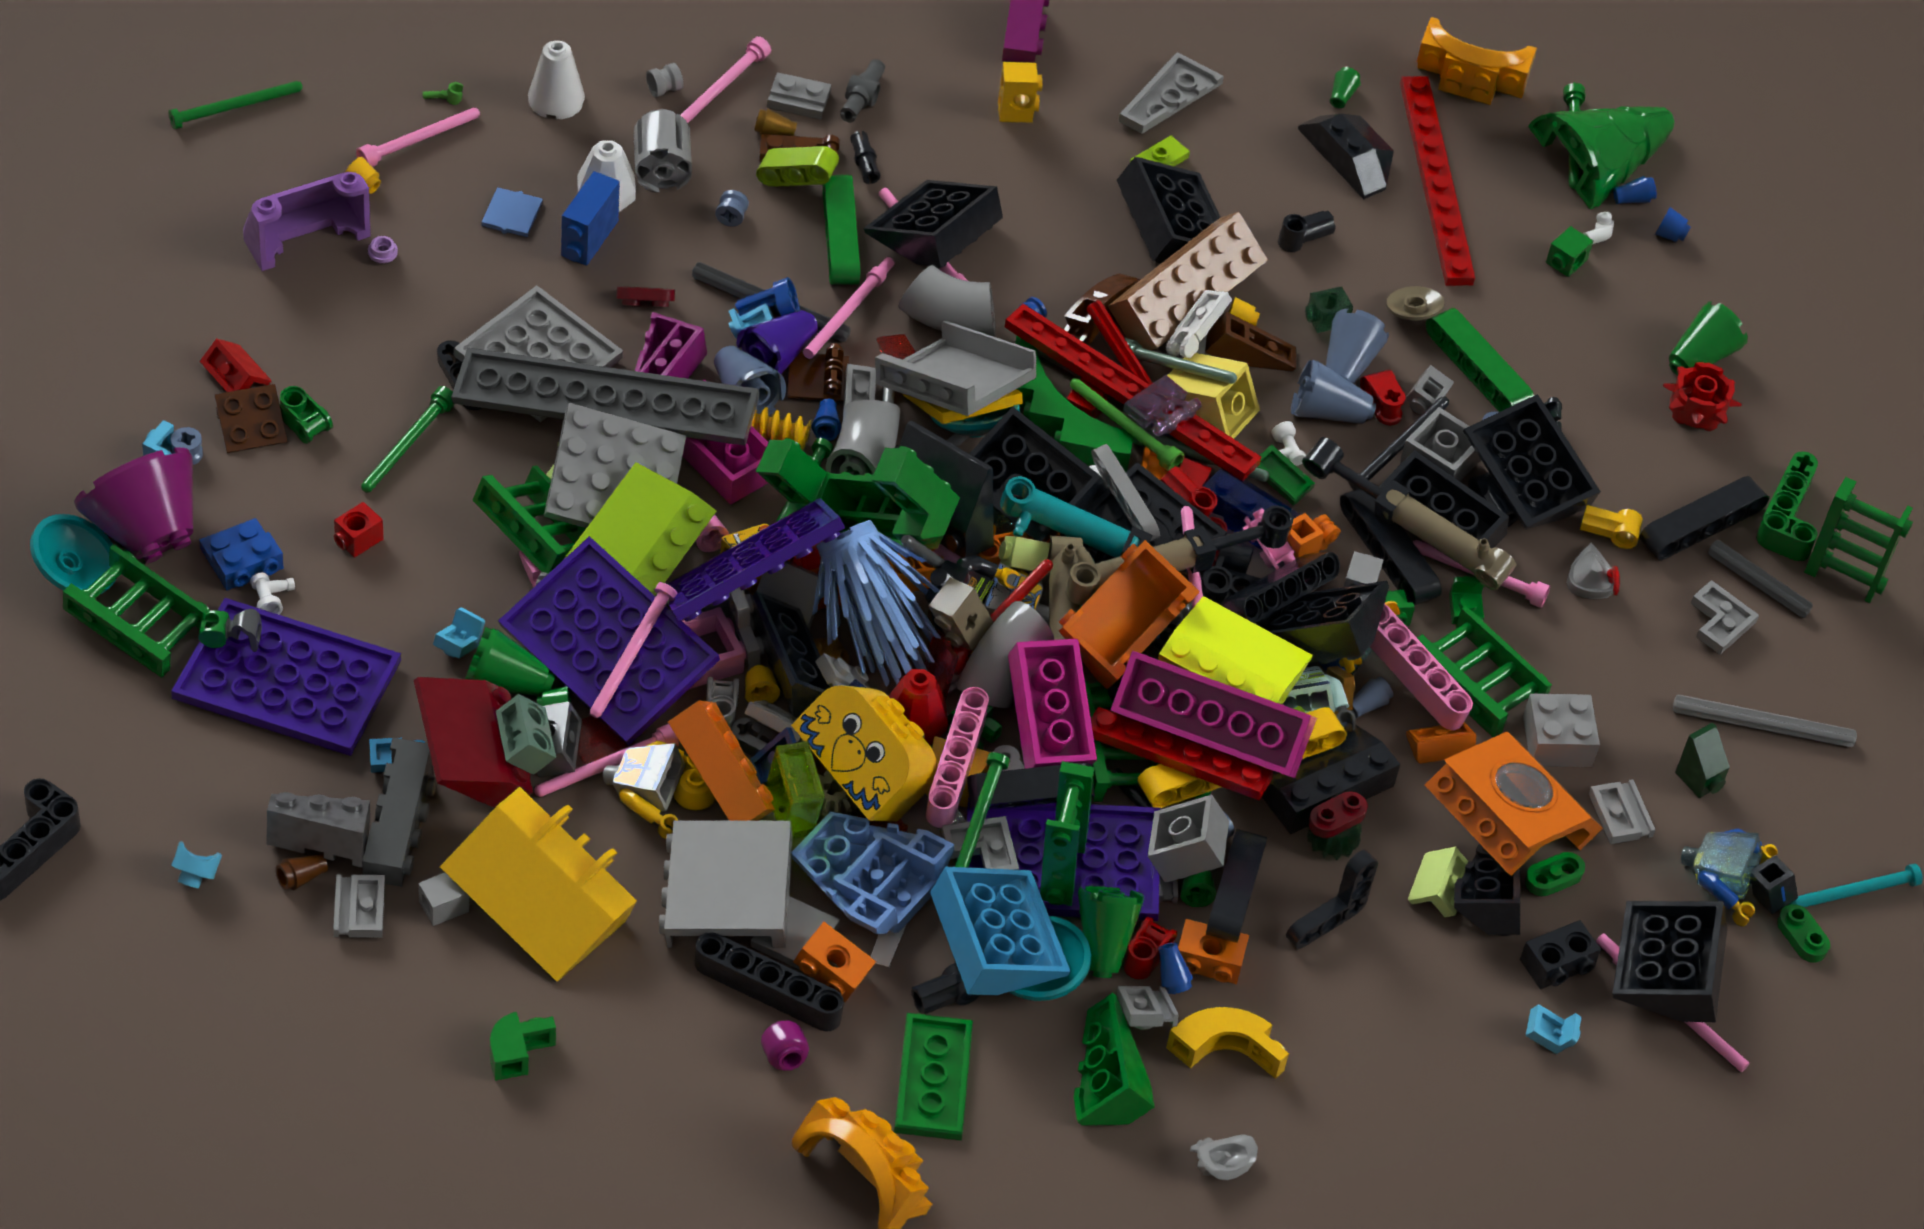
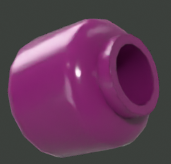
M786 1020L773 1023L762 1034L761 1045L769 1064L775 1069L782 1071L794 1070L801 1066L808 1057V1042L801 1027L795 1022Z

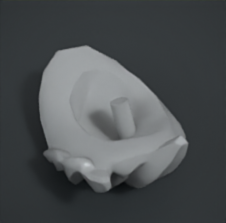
M1244 1134L1214 1141L1211 1138H1205L1192 1145L1189 1151L1197 1153V1158L1199 1159L1197 1167L1203 1175H1212L1217 1179L1230 1180L1238 1178L1250 1169L1256 1161L1258 1146L1253 1137Z

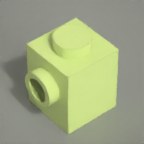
M1005 536L999 548L1000 563L1013 569L1032 572L1043 560L1048 559L1050 543L1018 536Z

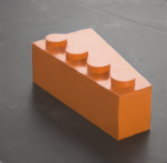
M699 700L668 721L729 821H759L775 810L771 803L774 800L771 792L764 784L761 785L756 776L757 771L754 765L745 756L716 702Z

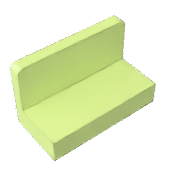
M1456 846L1425 853L1408 896V901L1412 905L1431 901L1444 917L1456 915L1457 910L1454 908L1455 883L1458 878L1463 877L1465 866L1468 863V860Z

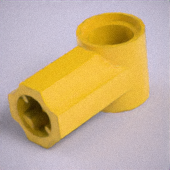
M1586 505L1580 530L1609 537L1617 547L1631 549L1638 543L1643 518L1640 513L1632 509H1623L1616 513Z

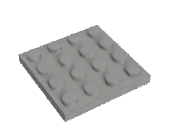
M537 285L454 347V356L462 362L467 347L609 368L623 358V350ZM531 415L540 423L547 418L543 416Z
M569 403L565 411L544 517L587 528L635 462L677 484L686 435Z

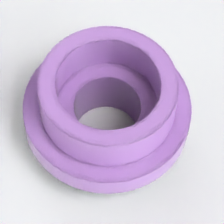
M387 236L374 238L368 247L369 257L377 263H388L397 257V246Z

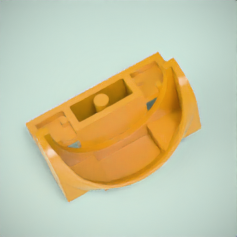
M1431 17L1420 45L1417 68L1440 74L1441 79L1438 90L1491 105L1495 91L1518 98L1523 97L1537 47L1529 45L1517 51H1495L1477 47L1453 37L1443 29L1438 18Z
M836 1097L816 1101L793 1136L792 1147L798 1153L809 1157L822 1139L826 1138L829 1141L834 1138L841 1145L838 1151L877 1189L879 1198L878 1229H901L908 1219L926 1215L933 1205L924 1196L929 1187L921 1180V1176L917 1172L923 1160L915 1153V1148L909 1142L902 1140L891 1130L892 1127L889 1122L866 1109L851 1112L849 1105Z

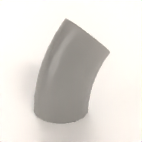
M930 265L911 283L898 304V308L913 319L942 331L941 322L944 320L994 337L996 336L995 312L990 282L961 280L942 272L934 265Z
M858 400L844 405L840 435L832 453L827 458L826 471L836 474L849 472L853 475L863 476L865 473L873 475L884 449L895 448L900 407L896 404L880 400Z
M1014 601L995 620L977 644L956 685L957 688L963 692L970 687H979L988 694V705L999 708H1011L1014 702L1008 654L1017 642L1054 640V635L1045 619L1028 604L1022 601Z

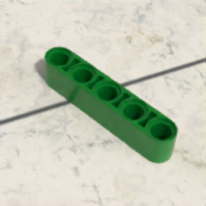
M831 175L829 181L826 184H822L830 285H859L860 258L853 176Z
M1450 308L1426 320V330L1430 338L1499 412L1535 396L1525 381L1456 308Z

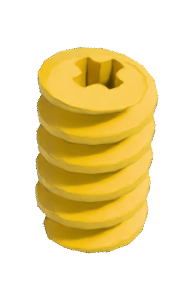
M756 407L751 426L768 442L770 439L784 440L789 438L798 442L801 445L800 449L804 450L808 442L812 420L804 426L803 416H799L796 422L793 423L791 413H787L785 418L781 420L780 410H776L772 417H769L768 407H764L760 414L757 413Z

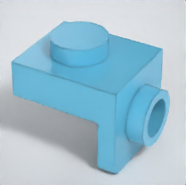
M765 303L739 316L734 308L729 310L732 321L728 324L737 339V335L744 328L774 319L771 309Z
M163 420L156 429H152L148 433L146 440L142 443L143 456L160 450L163 451L164 455L171 454V436L174 433L173 424Z
M460 607L455 612L452 624L435 635L433 645L442 649L445 654L451 657L461 658L478 647L485 620Z
M1538 1004L1530 1010L1526 1036L1558 1054L1566 1048L1574 1046L1579 1040L1582 1017L1575 1013L1564 1020Z

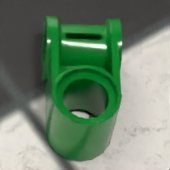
M289 386L281 391L280 409L283 422L303 443H310L313 437L323 430L329 431L333 429V422L328 412L322 406H319L304 389L298 386Z

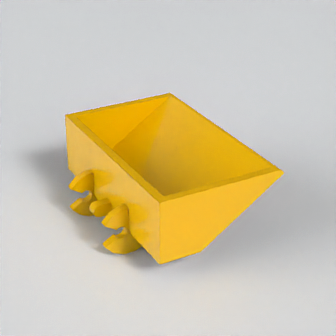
M519 787L493 809L446 859L440 868L558 982L627 921L637 900L606 871L614 861L612 858L618 853L614 848L605 852L596 861L583 848L590 841V838L585 833L575 841L561 827L568 820V814L573 808L566 805L551 817Z

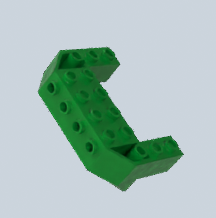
M792 439L769 440L756 472L790 502L785 517L821 498L841 518L845 528L839 531L840 534L850 530V527L872 520L878 532L902 545V537L910 535L927 548L938 549L960 497L951 489V485L940 479L934 473V469L923 463L916 456L917 453L911 448L905 446L885 448L874 474L865 473L862 476L853 475L849 472L836 474L823 470L818 465V461L814 457L807 455L800 449L801 445Z

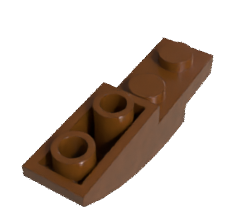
M1119 273L1100 281L1082 295L1064 317L1068 324L1064 330L1085 344L1090 345L1100 330L1089 315L1087 307L1091 303L1100 300L1115 323L1116 319L1108 305L1141 279Z

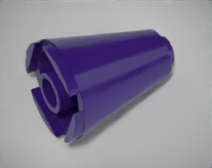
M800 310L744 328L737 335L736 345L737 348L741 347L744 352L782 374L816 336L818 323L811 313Z

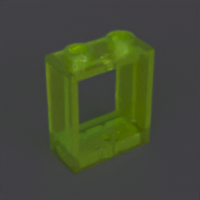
M808 741L776 747L765 785L774 798L771 803L775 808L773 811L775 820L791 821L793 839L806 837L815 828L825 798ZM783 808L785 812L781 813L778 809Z

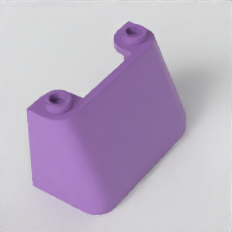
M344 172L256 200L244 224L243 238L261 271L275 267V254L283 253L282 241L332 226L337 235L343 234V231L352 232L355 234L357 241L371 237L369 187L361 175L355 172Z

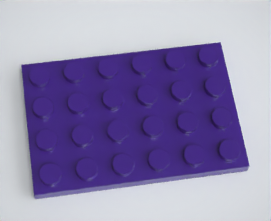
M818 498L667 583L678 594L674 601L668 600L666 604L678 621L683 619L690 621L698 617L702 613L701 609L712 603L713 606H716L726 601L730 597L729 593L740 587L741 590L753 586L758 581L756 578L766 572L773 574L785 567L784 562L795 556L796 559L808 555L812 552V546L821 541L828 543L840 536L839 531L844 529L845 526L841 518L821 498Z
M589 536L504 614L498 622L525 650L546 665L549 671L556 676L557 680L564 686H568L569 691L590 710L654 601L655 596ZM665 606L599 719L629 746L720 660L719 655L684 622L678 621L673 612Z
M224 598L217 611L227 612L230 620L234 619V615L246 609H254L260 614L262 631L258 650L255 652L251 650L249 636L242 630L240 631L239 639L228 637L226 644L220 648L207 647L199 641L171 691L172 699L351 756L401 662V653Z
M968 798L967 822H970L974 810L970 809ZM1057 803L988 810L985 819L1006 816L1019 870L1032 871L1040 892L1047 819L1055 821ZM1091 804L1085 853H1077L1072 906L1064 904L1054 905L1048 901H1043L1048 915L1080 917L1079 888L1085 889V886H1106L1120 888V891L1124 892L1125 896H1130V890L1142 893L1144 895V902L1138 920L1144 921L1149 916L1154 921H1158L1159 873L1148 858L1154 811L1161 810V808ZM980 855L972 856L969 868H983Z

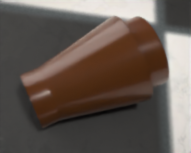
M321 853L314 856L283 859L282 863L276 866L277 880L284 890H296L318 875L327 872V861Z

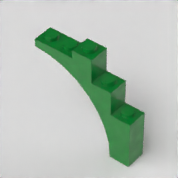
M1016 336L1015 344L1036 351V378L1017 388V390L1022 392L1023 404L1020 405V408H1024L1023 415L1049 436H1053L1054 440L1087 466L1095 465L1091 451L1107 444L1124 471L1127 472L1134 437L1124 429L1110 426L1092 418L1072 405L1057 391L1046 376L1038 358L1037 348Z

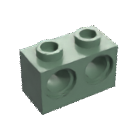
M517 694L496 710L506 762L534 775L556 758L546 707Z

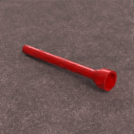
M1043 560L990 615L993 622L1014 601H1022L1052 570L1053 563L1051 560ZM962 646L960 648L954 647L953 649H948L940 657V660L952 673L959 675L969 660L968 655L972 651Z

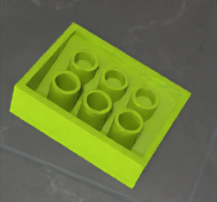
M635 462L565 558L590 536L655 596L657 593L654 589L659 582H666L717 511L693 492Z

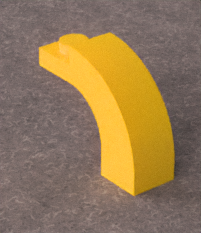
M1229 1007L1208 1008L1187 1016L1170 1030L1166 1046L1171 1053L1190 1069L1213 1051L1222 1049L1235 1050L1247 1055L1275 1079L1284 1072L1289 1055L1280 1042L1269 1037L1272 1029L1271 1023L1251 1012Z

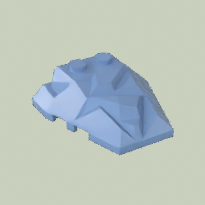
M830 811L791 852V856L851 921L876 934H886L888 931L899 933L931 898L930 891L943 869L948 866L954 852V844L927 830L917 829L916 834L899 831V825L888 823L887 828L870 825V821L867 818Z

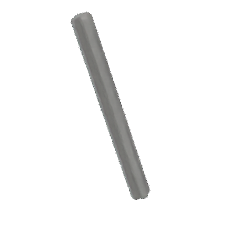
M1676 695L1673 702V711L1675 713L1845 747H1853L1857 738V732L1854 729L1684 695Z

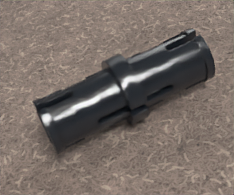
M857 131L850 137L855 151L854 161L860 167L864 183L869 184V175L871 183L874 184L881 178L876 164L877 155L870 146L868 134L862 131V140L859 131Z

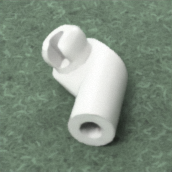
M1609 212L1599 213L1596 216L1598 222L1595 225V229L1583 233L1593 240V244L1608 240L1612 236L1614 221Z

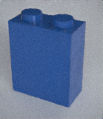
M593 171L562 214L561 256L586 266L589 264L618 223L619 180Z

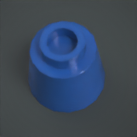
M1670 207L1655 235L1677 242L1678 239L1684 241L1691 226L1687 224L1688 220Z

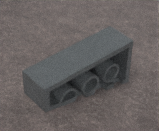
M393 737L390 746L392 764L386 763L383 794L378 796L375 812L376 822L371 824L362 862L363 875H385V884L402 887L405 875H411L413 870L414 856L411 854L413 848L418 849L420 846L422 829H419L421 822L427 821L429 803L426 802L428 796H434L437 781L436 777H432V759L428 743Z

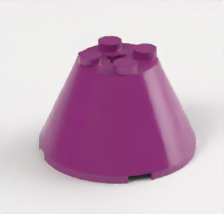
M175 447V453L164 455L162 450L156 451L109 471L93 481L95 488L88 494L83 490L77 495L74 500L77 511L136 558L144 559L146 564L159 560L163 556L162 553L171 548L180 550L191 544L189 537L193 533V459L187 448Z

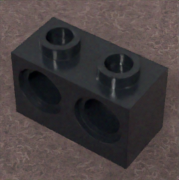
M1578 920L1526 941L1520 961L1541 990L1550 985L1559 986L1568 978L1577 974L1585 975L1591 972L1596 966L1601 948L1582 921Z

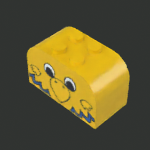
M838 685L825 690L791 726L869 821H898L932 786L937 770L935 754L923 738V730L916 723L906 718L903 714L905 710L897 700L890 698L878 689Z

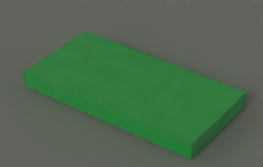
M915 1013L906 1014L894 1133L962 1140L973 1020Z

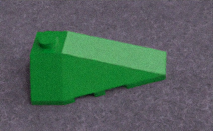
M1111 993L1087 1010L1082 1041L1086 1045L1084 1060L1080 1061L1078 1066V1072L1082 1074L1080 1087L1075 1088L1074 1091L1076 1117L1080 1125H1129L1155 1108L1151 1083L1118 997Z

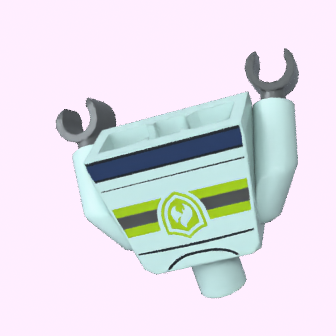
M1318 666L1305 668L1283 705L1292 709L1300 705L1305 710V713L1329 707L1333 712L1338 711L1337 718L1341 724L1343 722L1350 723L1354 731L1355 714L1351 710H1347L1349 704L1341 681L1324 674Z

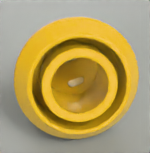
M696 768L689 769L681 775L673 794L676 802L689 810L708 808L716 800Z

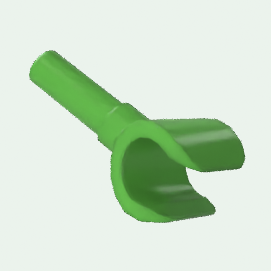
M452 82L449 84L448 90L423 91V99L442 98L452 105H457L462 100L463 85L459 82Z

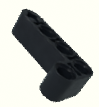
M1074 763L1091 767L1090 763ZM1061 765L1001 771L988 810L1057 803ZM978 773L967 777L971 810H975L987 773ZM1094 784L1092 787L1091 803H1093L1095 797Z
M33 779L24 787V797L27 814L31 819L0 845V901L11 894L80 831L81 823L77 801L46 779Z

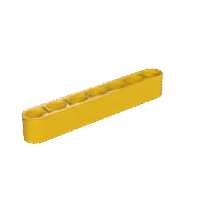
M1323 707L1306 713L1317 719L1302 759L1333 749L1346 739L1347 732L1331 708ZM1162 764L1146 769L1139 775L1137 780L1152 807L1164 808L1221 788L1219 785Z

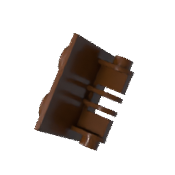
M832 343L826 349V354H815L811 359L806 358L803 352H801L789 365L787 398L832 399L844 402L845 371L847 364H849V356H844V350L841 348V345Z
M275 384L215 394L216 413L218 419H220L227 453L288 442Z

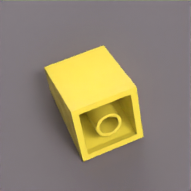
M1194 353L1192 358H1183L1234 372L1237 375V380L1235 383L1229 384L1173 369L1158 385L1159 391L1234 439L1260 411L1248 363Z

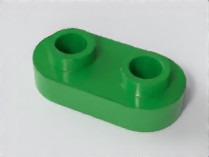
M1562 852L1530 866L1525 877V886L1534 895H1551L1579 883L1585 871V863L1575 853Z
M1796 904L1785 906L1777 920L1778 928L1803 960L1812 963L1822 961L1830 949V940L1806 908Z

